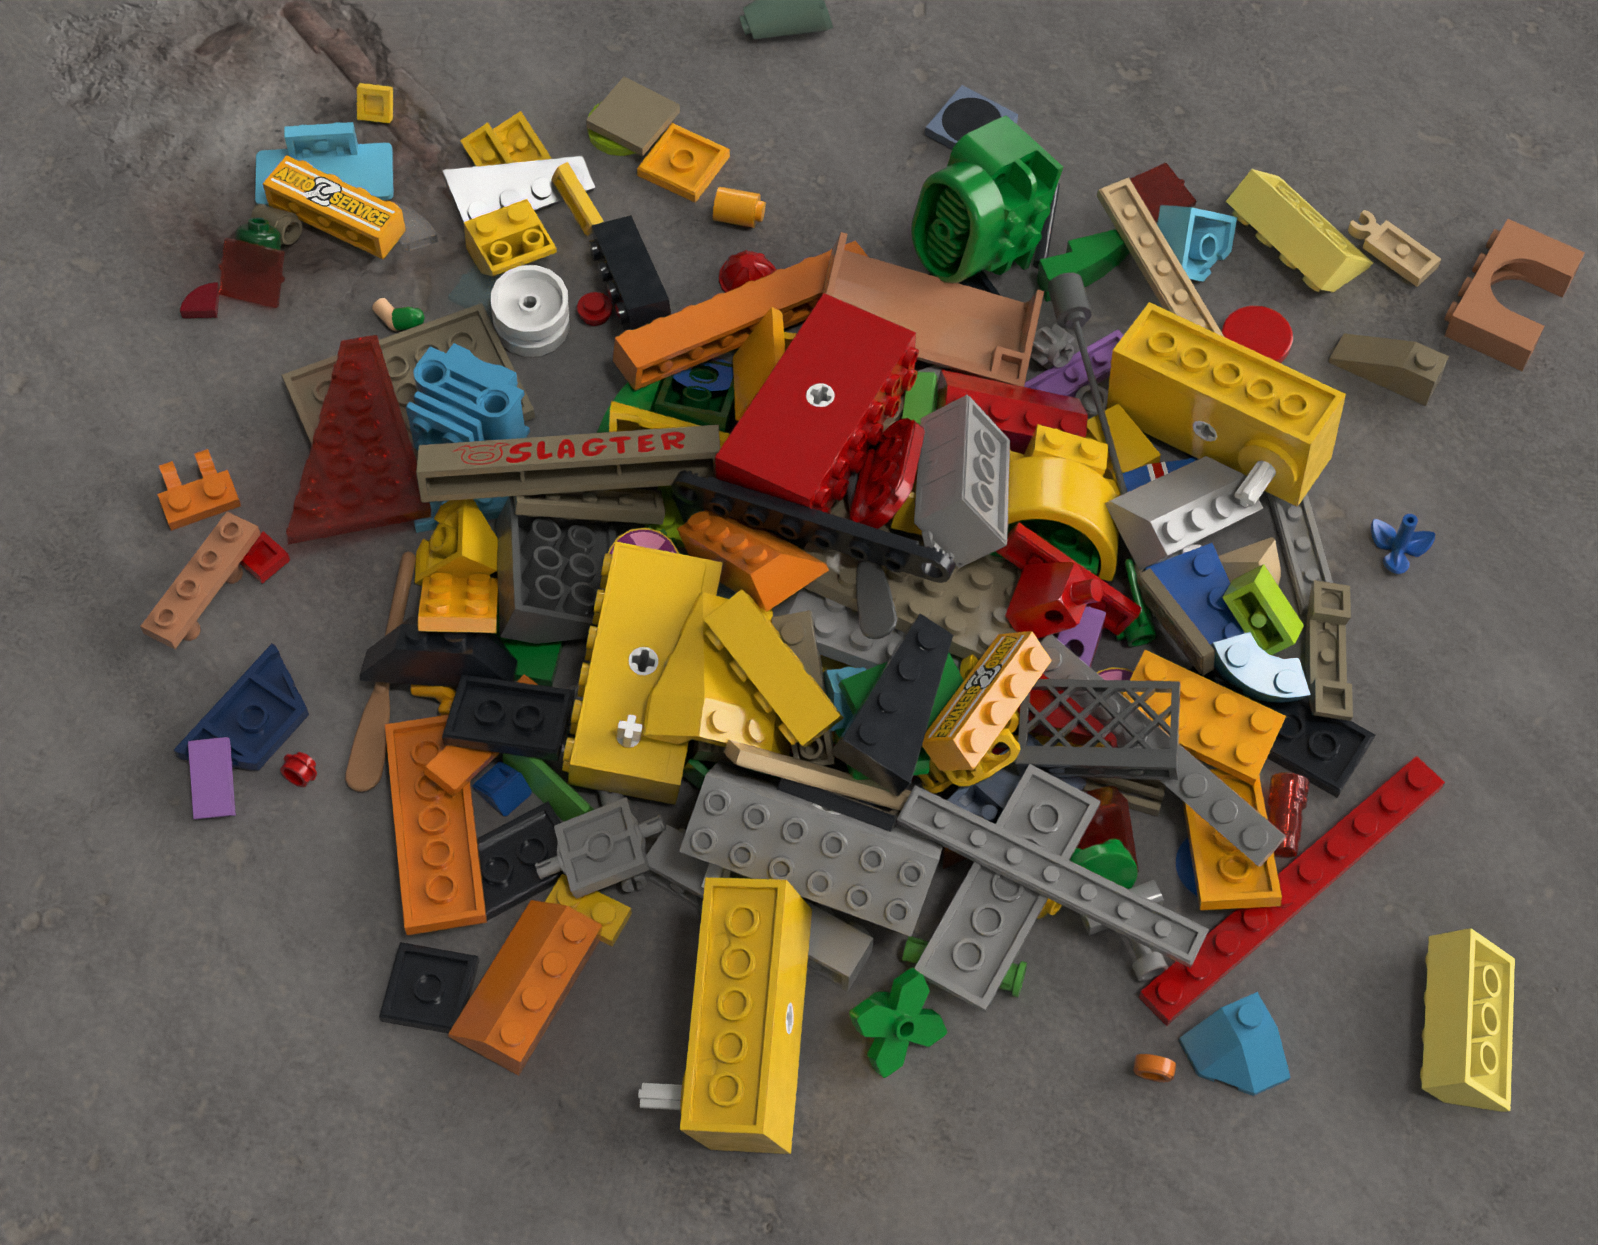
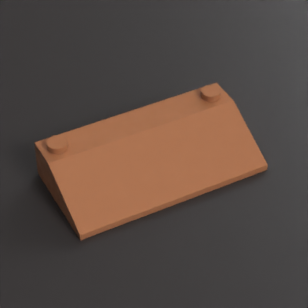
M840 233L832 248L823 293L916 332L915 348L919 349L917 360L975 377L1024 387L1044 291L1037 290L1030 301L1020 302L959 283H945L935 276L846 251L844 247L848 234Z

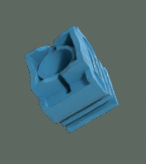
M453 343L447 353L430 346L414 368V380L417 389L414 395L415 404L409 402L406 406L414 448L417 451L419 445L526 438L530 433V428L524 425L521 399L525 393L524 390L517 388L516 372L501 365L486 363L475 357L470 350Z

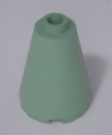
M754 0L743 7L745 14L739 16L745 35L752 33L753 39L822 32L833 28L824 0Z

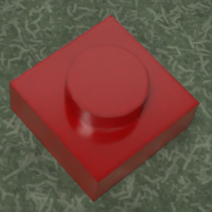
M263 531L243 557L240 564L263 584L286 565L290 558L288 553Z

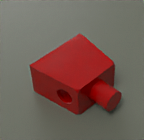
M1073 562L1028 564L1023 569L1005 616L1015 632L1032 631L1037 639L1068 630L1080 623L1086 604L1101 601L1103 596L1102 586L1098 579L1086 580L1077 564Z

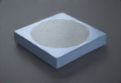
M961 85L926 126L925 135L953 149L955 144L967 133L1005 115L1014 123H1017L1018 114Z

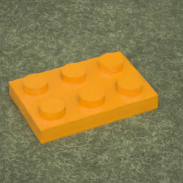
M442 572L431 574L430 577L423 576L418 613V631L496 633L498 578H491L489 575L481 573L471 574L468 578L453 577L449 573Z

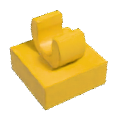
M360 83L357 86V120L390 123L393 120V87Z

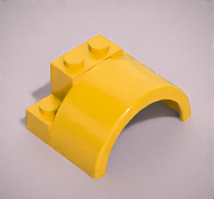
M1037 424L1025 454L1010 451L1008 524L1027 519H1046L1074 527L1085 534L1099 552L1101 569L1098 577L1103 580L1112 581L1117 565L1119 530L1105 503L1121 495L1117 481L1103 477L1106 471L1108 444Z

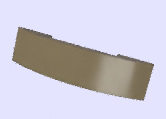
M1314 580L1311 584L1306 622L1305 673L1306 682L1311 694L1308 696L1313 715L1351 721L1353 718L1352 684L1347 683L1346 624L1351 619L1350 586Z

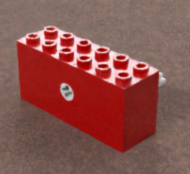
M823 293L715 456L717 479L831 514L830 508L835 500L841 501L845 496L849 486L848 480L852 473H859L862 469L869 446L871 444L875 446L879 442L884 430L883 423L888 417L893 418L897 413L901 403L900 397L905 390L910 391L915 384L918 371L914 370L919 354V349L915 348L916 332Z

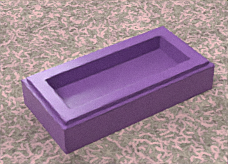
M230 738L188 741L193 819L236 816Z

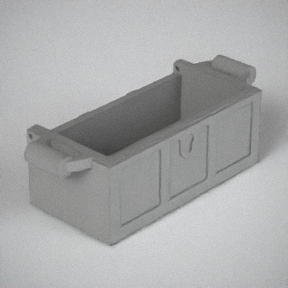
M965 395L921 418L920 426L924 428L925 434L917 469L914 524L922 531L924 547L930 546L931 549L937 547L938 552L942 549V554L946 552L950 554L949 557L954 559L953 561L959 568L1007 546L1010 439L970 396Z

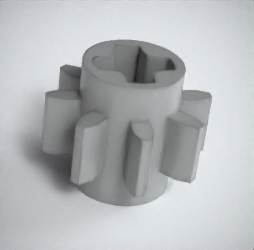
M1054 324L1052 329L1042 327L1035 333L1032 347L1035 351L1031 354V358L1047 370L1053 366L1057 368L1063 367L1073 357L1074 347L1070 343L1075 338L1057 324Z

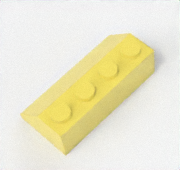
M1251 169L1226 200L1234 209L1232 215L1237 217V220L1246 226L1250 224L1258 231L1255 234L1257 239L1270 248L1274 246L1281 253L1279 259L1293 270L1298 268L1305 275L1302 280L1317 292L1320 290L1335 292L1373 264L1366 255L1279 176Z
M1471 928L1429 936L1428 953L1425 958L1427 986L1424 992V1003L1426 1006L1425 1027L1422 1031V1041L1424 1044L1423 1066L1420 1070L1422 1089L1444 1103L1501 1112L1510 1111L1515 958Z

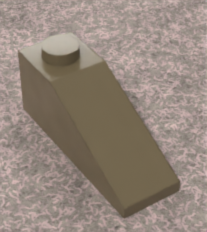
M1344 333L1328 362L1426 406L1441 379L1449 356L1414 341Z

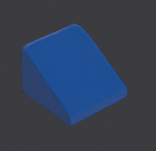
M501 761L472 785L473 789L503 816H508L532 794V790L523 775Z

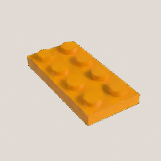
M1144 650L1130 681H1180L1179 744L1196 759L1254 785L1286 716ZM1126 692L1123 693V696L1131 703L1134 702ZM1135 692V693L1138 694L1139 696H1141L1144 692ZM1155 692L1145 702L1160 715L1171 705L1172 693ZM1138 707L1140 711H1142L1147 717H1149L1153 721V719L1141 707ZM1171 715L1165 720L1169 726L1171 724Z
M1209 769L1267 819L1259 776L1255 784L1251 785L1222 770ZM1182 800L1200 910L1280 906L1282 895L1274 852L1261 867L1257 866Z

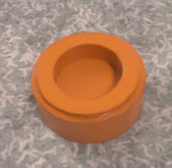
M1138 1054L1135 1057L1133 1071L1137 1076L1144 1079L1170 1082L1174 1079L1176 1063L1157 1055Z

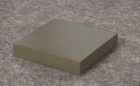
M624 76L586 119L587 128L644 156L680 113V104Z

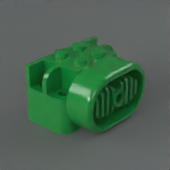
M1007 115L964 135L953 147L947 167L931 174L924 181L911 223V237L916 254L923 266L930 274L938 277L945 283H959L984 269L996 275L1004 274L1011 268L1013 260L1023 270L1028 269L1036 246L1041 240L1043 225L1050 214V205L1063 166Z

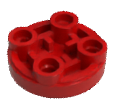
M1246 306L1235 310L1227 317L1222 328V334L1225 338L1279 363L1286 359L1293 342V332L1288 321L1277 311L1263 306Z

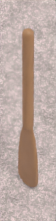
M409 551L405 552L401 557L385 636L403 623L416 562L415 554ZM375 682L374 690L364 708L355 734L345 773L346 783L354 791H368L374 788L382 777L387 749L385 724H389L390 683Z

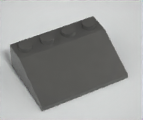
M509 496L496 520L500 637L535 644L588 638L590 626L598 627V625L592 624L594 605L598 589L605 590L600 588L601 572L605 553H608L609 548L616 540L615 521L567 520L558 517L515 515L513 496Z

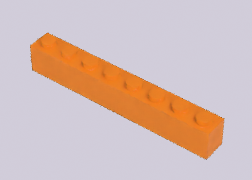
M856 240L845 244L844 250L868 257ZM832 249L818 256L808 257L786 269H778L771 275L756 281H748L741 287L729 292L719 293L697 305H689L667 317L657 318L650 324L635 330L623 332L620 336L615 337L613 362L635 391L741 347L771 307L782 312L784 329L806 320L823 294L824 281Z

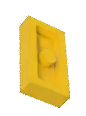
M564 874L560 876L545 901L547 903L569 906L602 924L600 941L612 947L632 915L630 907L598 891L576 899L571 893L568 878Z

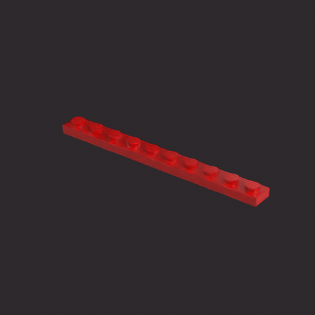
M1418 756L1413 758L1278 874L1282 895L1280 906L1238 908L1206 935L1191 968L1177 961L1174 962L1140 991L1138 998L1168 1026L1443 788L1445 782Z

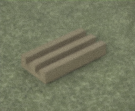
M1087 778L1083 792L1098 800L1158 817L1166 785L1157 779ZM1094 782L1116 787L1117 790L1123 792H1133L1154 798V802L1094 785Z

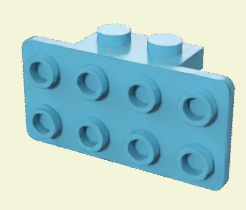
M353 122L285 126L284 138L287 149L262 150L256 154L255 200L257 205L265 204L271 207L268 205L263 182L286 155L298 161H306L313 168L326 174H334L343 182L356 188L361 187L381 200H390L394 195L392 145L386 142L358 144Z

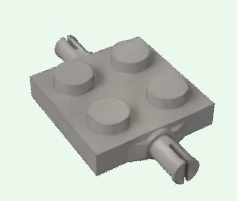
M625 797L554 826L558 840L557 856L536 863L537 873L541 879H544L547 876L563 871L567 875L571 893L577 899L650 870L645 853V838L667 830L662 815L659 814L656 817L639 823L635 818L631 802Z

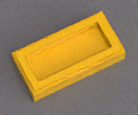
M566 162L557 167L551 180L584 234L589 236L592 234L591 225L602 223L603 219L569 163Z

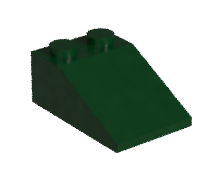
M715 360L705 361L706 363L733 368V364ZM705 365L695 366L689 373V377L693 381L703 384L713 383L719 376V372L715 368ZM674 375L664 379L655 403L654 413L700 426L719 425V431L729 433L735 406L734 375L730 387L719 391H709L700 386H685L673 378ZM693 376H695L696 378H699V379L711 380V381H707V382L699 381V380H696Z

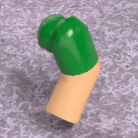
M385 298L377 300L372 307L373 311L392 331H404L424 323L425 316L419 308H394Z

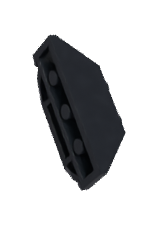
M409 617L367 649L359 677L360 681L457 688L461 674L515 682L518 661L495 633L418 631V617Z

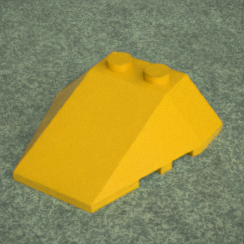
M705 592L699 593L679 634L681 637L673 653L668 656L664 664L665 669L657 685L652 688L648 696L643 736L677 745L693 739L726 747L729 739L790 757L791 743L778 728L783 723L781 718L774 710L768 714L754 697V694L759 691L750 678L745 682L739 678L729 664L734 660L726 647L719 651L705 633L710 627L704 618L729 599ZM758 608L759 612H762L772 623L771 617H773V612L771 610L766 612Z

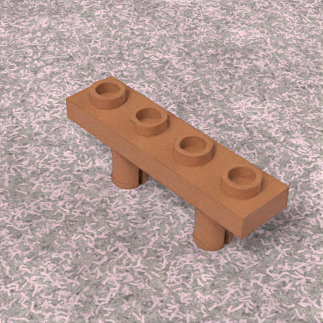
M227 511L140 627L143 634L173 649L177 648L182 639L186 641L196 639L201 632L197 619L225 582L234 584L242 578L243 570L239 563L261 535L259 527Z

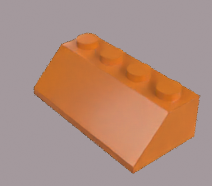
M709 510L692 515L687 523L677 528L689 556L723 562L719 582L736 593L742 589L766 612L829 571L827 564L763 527L754 528L744 521L731 517H719Z
M530 900L448 1033V1037L519 1076L598 945L602 924L569 906Z

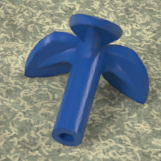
M1406 514L1403 517L1397 534L1395 529L1386 522L1373 519L1371 523V535L1377 547L1392 550L1391 553L1383 558V564L1390 572L1395 574L1405 573L1410 566L1404 553L1419 557L1428 551L1435 540L1436 534L1434 532H1414L1418 519L1413 514Z

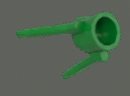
M1127 559L1125 565L1133 601L1142 609L1139 616L1118 636L1116 635L1117 641L1126 639L1129 647H1138L1152 642L1157 636L1152 622L1151 611L1141 597L1133 562L1131 559Z

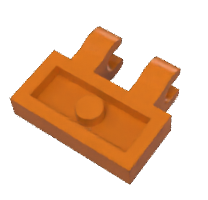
M208 449L194 453L203 478L185 485L181 484L173 461L159 465L168 490L157 495L171 531L241 506L228 470L217 473Z

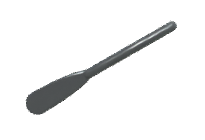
M855 472L852 473L848 480L847 497L850 513L859 480L858 473ZM858 561L856 597L860 629L865 637L880 639L889 635L897 625V614L891 590L881 565L870 561Z

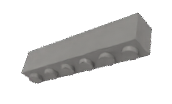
M666 825L667 830L662 831L646 855L650 870L644 872L646 880L697 907L699 905L696 895L703 899L704 888L701 885L709 862L679 852L686 829L680 828L676 830ZM733 871L730 875V878L752 879ZM806 901L812 908L807 969L848 992L872 954L873 937L861 925L854 922L847 924L836 918L835 914L828 907L819 903L813 905Z

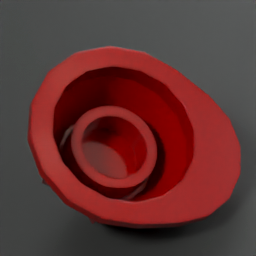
M746 249L743 252L728 257V260L720 269L719 283L722 291L726 293L741 287L748 281H756L771 275L777 269L765 258L764 254Z

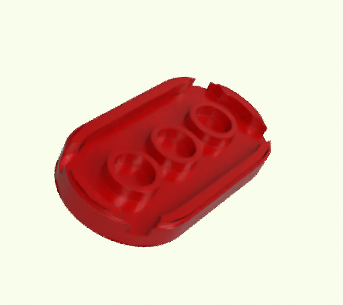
M903 418L896 421L883 431L879 440L881 444L876 451L873 448L868 450L851 508V521L879 529L899 511L907 500L913 488L925 434L924 428L915 420Z

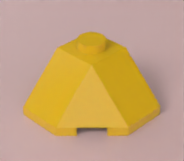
M473 499L449 500L441 505L434 517V520L439 522L429 541L423 538L416 551L415 584L422 586L423 576L430 577L431 574L440 572L449 573L453 577L468 578L471 574L481 573L490 575L496 572L498 538Z

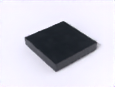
M400 942L379 1016L381 1022L448 1034L470 999L479 964L478 956Z

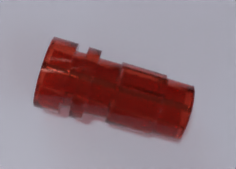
M1281 772L1272 775L1270 778L1268 804L1271 806V810L1268 814V821L1287 836L1274 851V857L1293 858L1298 854L1303 823L1302 810L1307 807L1308 799L1306 797L1308 796L1310 783L1306 777L1299 774Z

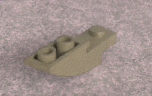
M808 610L771 617L773 626L780 633V639L796 654L804 665L805 671L815 679L826 694L820 651H818L812 612ZM832 728L808 747H803L799 742L794 745L791 744L793 758L821 766L835 764V756L831 754L834 748Z

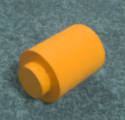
M718 187L713 206V221L754 228L756 222L763 221L766 202L760 201L761 196L759 193Z

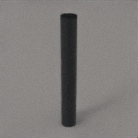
M1059 182L1050 205V214L1045 220L1041 231V240L1035 249L1033 266L1037 269L1039 268L1040 259L1048 258L1060 189Z

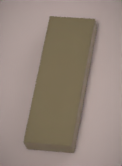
M1151 568L1140 573L1138 586L1143 602L1199 674L1203 676L1214 670L1215 650Z

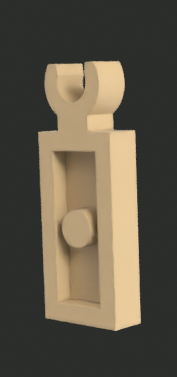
M1363 210L1359 221L1364 225H1359L1354 220L1350 222L1348 232L1354 238L1365 239L1363 249L1416 287L1439 267L1441 258L1386 220L1380 226L1376 223L1372 213Z

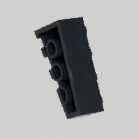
M632 216L591 225L593 240L588 241L593 261L599 260L597 261L601 280L602 282H607L606 287L610 301L615 304L617 316L624 331L635 330L650 324L657 318L671 315L668 295Z

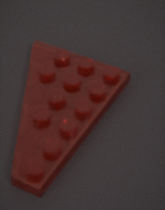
M377 335L342 340L340 343L337 362L333 367L328 393L324 398L318 427L315 429L309 458L305 463L300 481V489L294 501L289 526L286 529L288 545L431 517L430 502H421L416 473L417 461Z

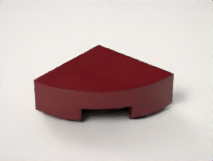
M218 282L204 284L191 291L181 304L180 313L182 318H217L220 296Z

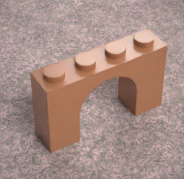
M1507 219L1501 231L1494 229L1486 245V248L1490 249L1488 254L1486 255L1481 252L1472 269V272L1476 273L1474 278L1467 277L1458 294V296L1462 297L1460 303L1453 301L1444 318L1445 321L1449 322L1444 336L1523 371L1545 326L1505 308L1493 295L1491 286L1503 280H1522L1563 298L1585 252Z

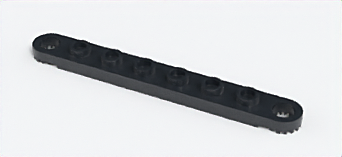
M686 470L680 471L671 484L673 493L680 500L709 510L719 517H731L741 520L754 528L763 527L778 532L789 539L797 538L813 543L823 550L832 549L848 554L858 561H870L883 565L893 572H905L933 582L944 583L950 579L955 569L956 563L952 557H949L950 554L947 552L942 554V549L938 552L937 547L932 549L930 546L923 547L919 545L918 541L710 476L708 479L703 476L699 477L698 473L695 472L693 475L690 470L688 472Z

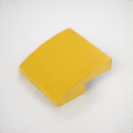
M521 111L494 129L487 122L460 140L476 167L552 159Z

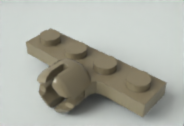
M624 488L513 496L515 515H526L528 517L543 516L567 520L588 519L602 522H632L641 525H663L665 517L661 490Z

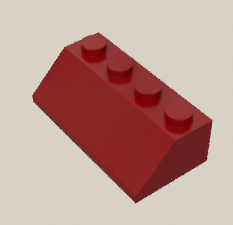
M946 370L940 371L936 410L965 395L970 396L1010 439V451L1024 455L1037 424L1086 438L1088 414L1079 398Z

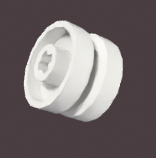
M537 265L518 266L506 271L496 280L491 291V311L493 327L503 347L511 353L523 357H539L555 351L565 341L570 330L568 290L563 280L550 269Z

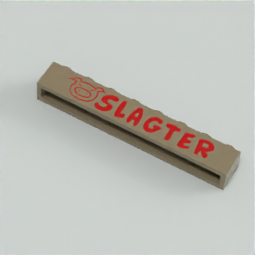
M719 425L419 445L416 473L421 502L671 485L677 474L683 470L687 472L690 470L693 475L696 472L699 477L703 476L706 479L709 476L717 479L715 456L720 450Z

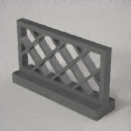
M1038 679L1031 690H1047L1055 700L1039 713L1030 704L1029 692L1020 705L1018 739L1020 752L1015 761L1019 776H1023L1027 767L1031 764L1054 777L1178 780L1180 681ZM1076 691H1087L1095 700L1079 714L1066 700ZM1096 691H1105V692L1102 693L1101 695H1099ZM1115 692H1126L1134 702L1118 714L1106 700ZM1135 692H1144V693H1143L1141 696H1139V695L1136 694ZM1155 692L1172 693L1171 705L1160 715L1145 702ZM1062 705L1074 719L1058 732L1045 718ZM1101 705L1114 720L1097 733L1085 718ZM1138 707H1141L1153 721L1137 734L1124 720ZM1029 711L1035 716L1030 722ZM1171 715V724L1169 726L1165 720ZM1040 723L1054 736L1043 746H1027L1028 733ZM1081 724L1093 738L1083 747H1072L1064 737ZM1120 724L1133 739L1123 748H1112L1103 738ZM1160 726L1170 736V749H1152L1143 739ZM1058 742H1060L1063 746H1055V745H1056ZM1098 743H1100L1103 747H1094V746L1097 745ZM1137 744H1139L1142 748H1134V747H1135Z

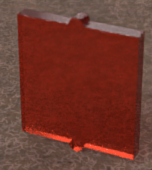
M1163 163L1130 178L1156 223L1159 218L1160 205L1193 207L1196 205V199L1184 186L1185 181L1179 179L1167 163Z
M231 238L224 239L222 263L219 264V269L221 270L219 294L278 308L281 283L285 281V277L282 276L285 251Z

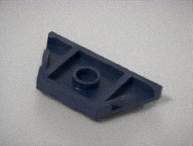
M271 643L174 749L176 757L189 761L188 741L228 737L230 738L232 767L259 771L309 716L307 707L274 644Z

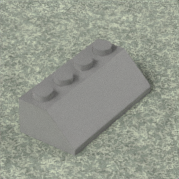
M1207 456L1105 503L1139 570L1263 509L1259 499L1254 506L1248 504L1247 507H1244L1240 504L1241 500L1235 498L1234 494L1247 477L1246 475Z

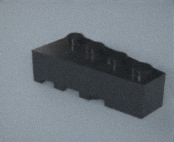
M921 613L903 635L831 751V754L897 797L911 784L953 639V634Z

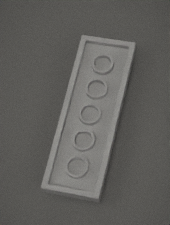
M1029 764L996 825L1070 860L1101 801ZM974 862L916 964L915 969L923 974L928 982L985 1013L1048 898Z

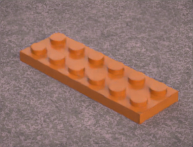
M449 715L385 724L404 928L407 935L487 923L471 781L453 797L423 774L425 766L447 746L443 744L442 736Z

